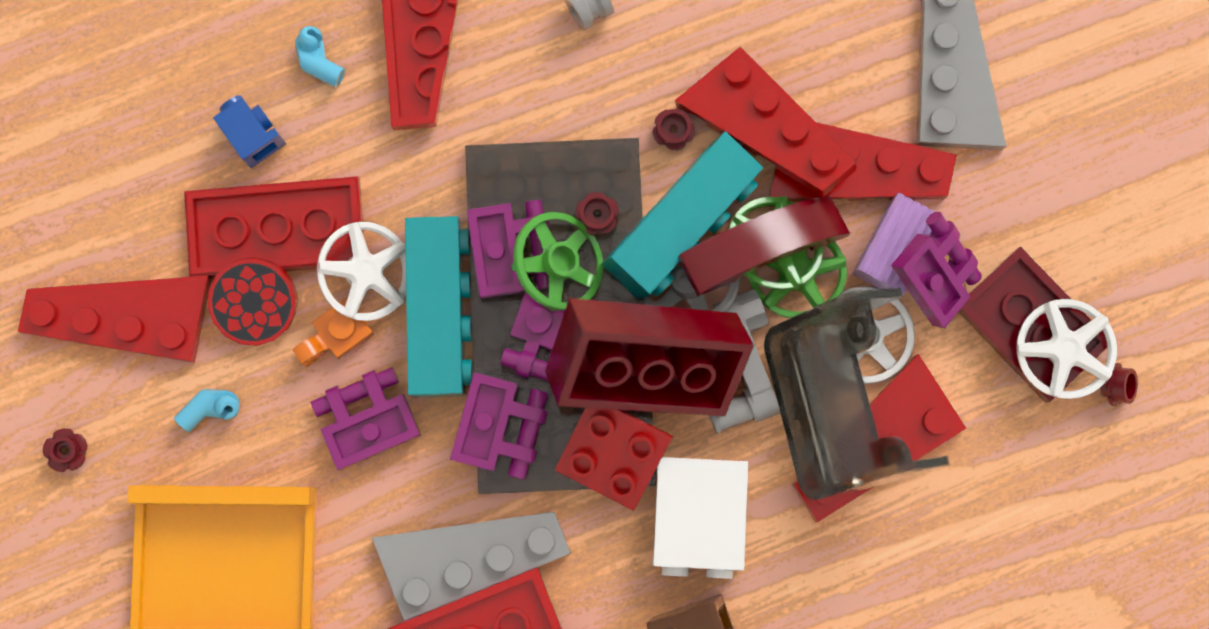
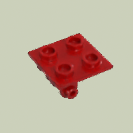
M585 408L555 471L634 511L673 436L623 410Z

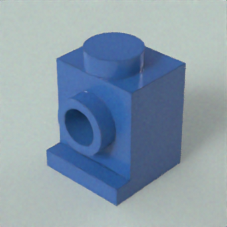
M241 95L227 100L220 107V113L213 117L241 159L251 169L286 145V142L275 128L267 132L268 129L273 127V124L260 106L256 105L251 109Z

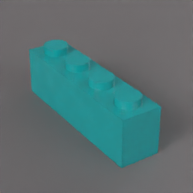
M725 131L704 150L601 265L638 300L651 293L656 297L659 296L674 280L670 271L679 263L678 256L700 244L698 240L707 230L714 234L731 216L726 209L732 202L737 199L742 203L757 188L759 184L754 178L763 167Z
M458 216L405 218L408 395L412 398L465 396V386H470L473 378L472 359H464V342H472L471 315L463 314V298H471L470 272H463L462 255H470L469 228H462V223Z

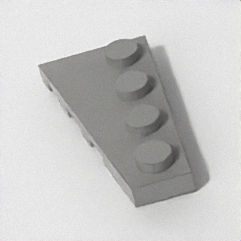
M922 0L917 121L918 146L1003 150L1006 147L974 0Z

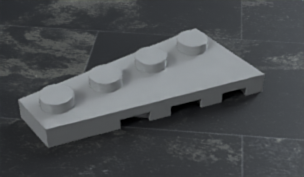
M555 512L372 537L404 621L571 553Z

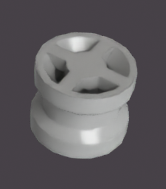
M564 0L573 18L584 31L593 25V21L598 17L607 18L614 13L610 0Z

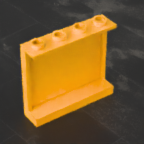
M128 485V503H135L130 629H313L317 488Z

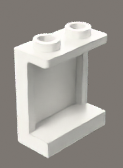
M662 457L656 468L657 485L652 565L662 567L661 575L688 576L689 568L706 569V577L733 579V570L744 571L748 461Z

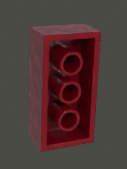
M569 298L545 373L557 406L726 416L754 344L738 314L734 312Z

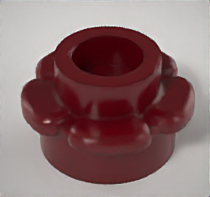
M678 108L660 112L655 118L656 127L652 131L655 141L659 145H666L668 150L677 151L683 149L685 143L692 141L695 135V125L691 123L690 115ZM671 126H676L678 128V131L676 133H671L669 128Z
M589 193L576 206L575 216L584 224L586 232L590 235H596L598 232L607 234L617 224L615 218L619 214L618 205L613 198H608L604 193ZM599 210L602 215L599 218H595L593 212Z
M1115 363L1112 376L1100 387L1102 396L1107 397L1111 406L1116 407L1121 403L1131 404L1134 401L1138 388L1137 373L1133 368H1122L1121 363Z
M62 428L56 430L52 438L46 439L43 445V455L48 458V466L54 471L65 472L66 469L74 471L85 462L88 446L81 434H74L73 430ZM64 446L69 448V452L66 455H63L61 452Z

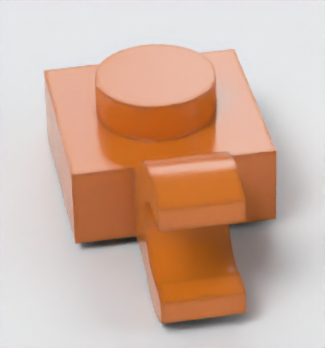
M348 297L339 303L345 307ZM332 307L311 322L318 331V334L306 339L292 349V351L305 367L314 363L329 350L339 360L373 336L374 333L365 321L348 318Z

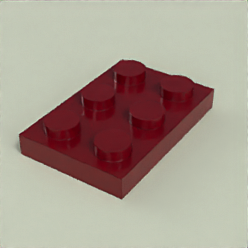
M1020 246L969 293L970 298L959 310V313L1045 403H1049L1055 397L1038 390L1029 382L1021 370L1016 351L1017 337L1023 322L1036 308L1050 301L1071 298ZM1065 307L1059 308L1071 331H1076L1092 321L1080 310ZM1046 313L1041 314L1031 324L1026 334L1025 343L1048 341L1052 337ZM1103 331L1099 332L1086 345L1087 352L1094 358H1097L1108 348ZM1025 357L1034 376L1050 387L1054 364L1049 358ZM1078 366L1072 367L1064 389L1084 369Z

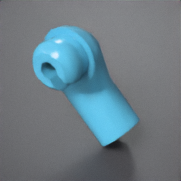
M313 26L302 28L295 40L300 68L307 74L335 88L338 87L345 75V68L326 59L322 41L323 37L319 29Z
M203 389L173 418L185 431L190 433L205 417L222 418L223 420L233 419L240 409L239 398L228 390Z

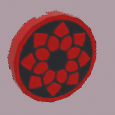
M247 257L228 264L215 276L208 291V310L213 324L225 337L241 345L259 346L274 341L290 327L296 314L298 294L292 278L281 266L265 259Z

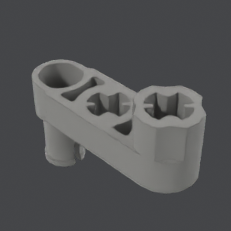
M755 289L736 295L735 300L726 311L738 314L754 347L741 377L745 388L742 390L743 395L732 399L726 416L709 415L717 434L752 419L756 423L780 414L776 396L750 333L769 325L766 311ZM721 302L713 304V307L716 308Z

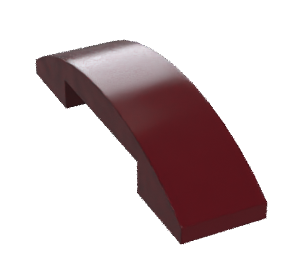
M831 196L818 197L776 209L741 223L681 253L678 259L698 297L736 282L742 274L807 248L813 251L848 237L850 231Z

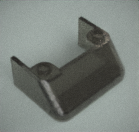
M901 288L849 291L771 327L766 334L764 351L797 480L802 492L810 499L830 498L893 483L950 465L947 456L912 461L910 450L902 439L895 436L879 439L857 354L868 350L875 341L876 325L872 310L903 297Z

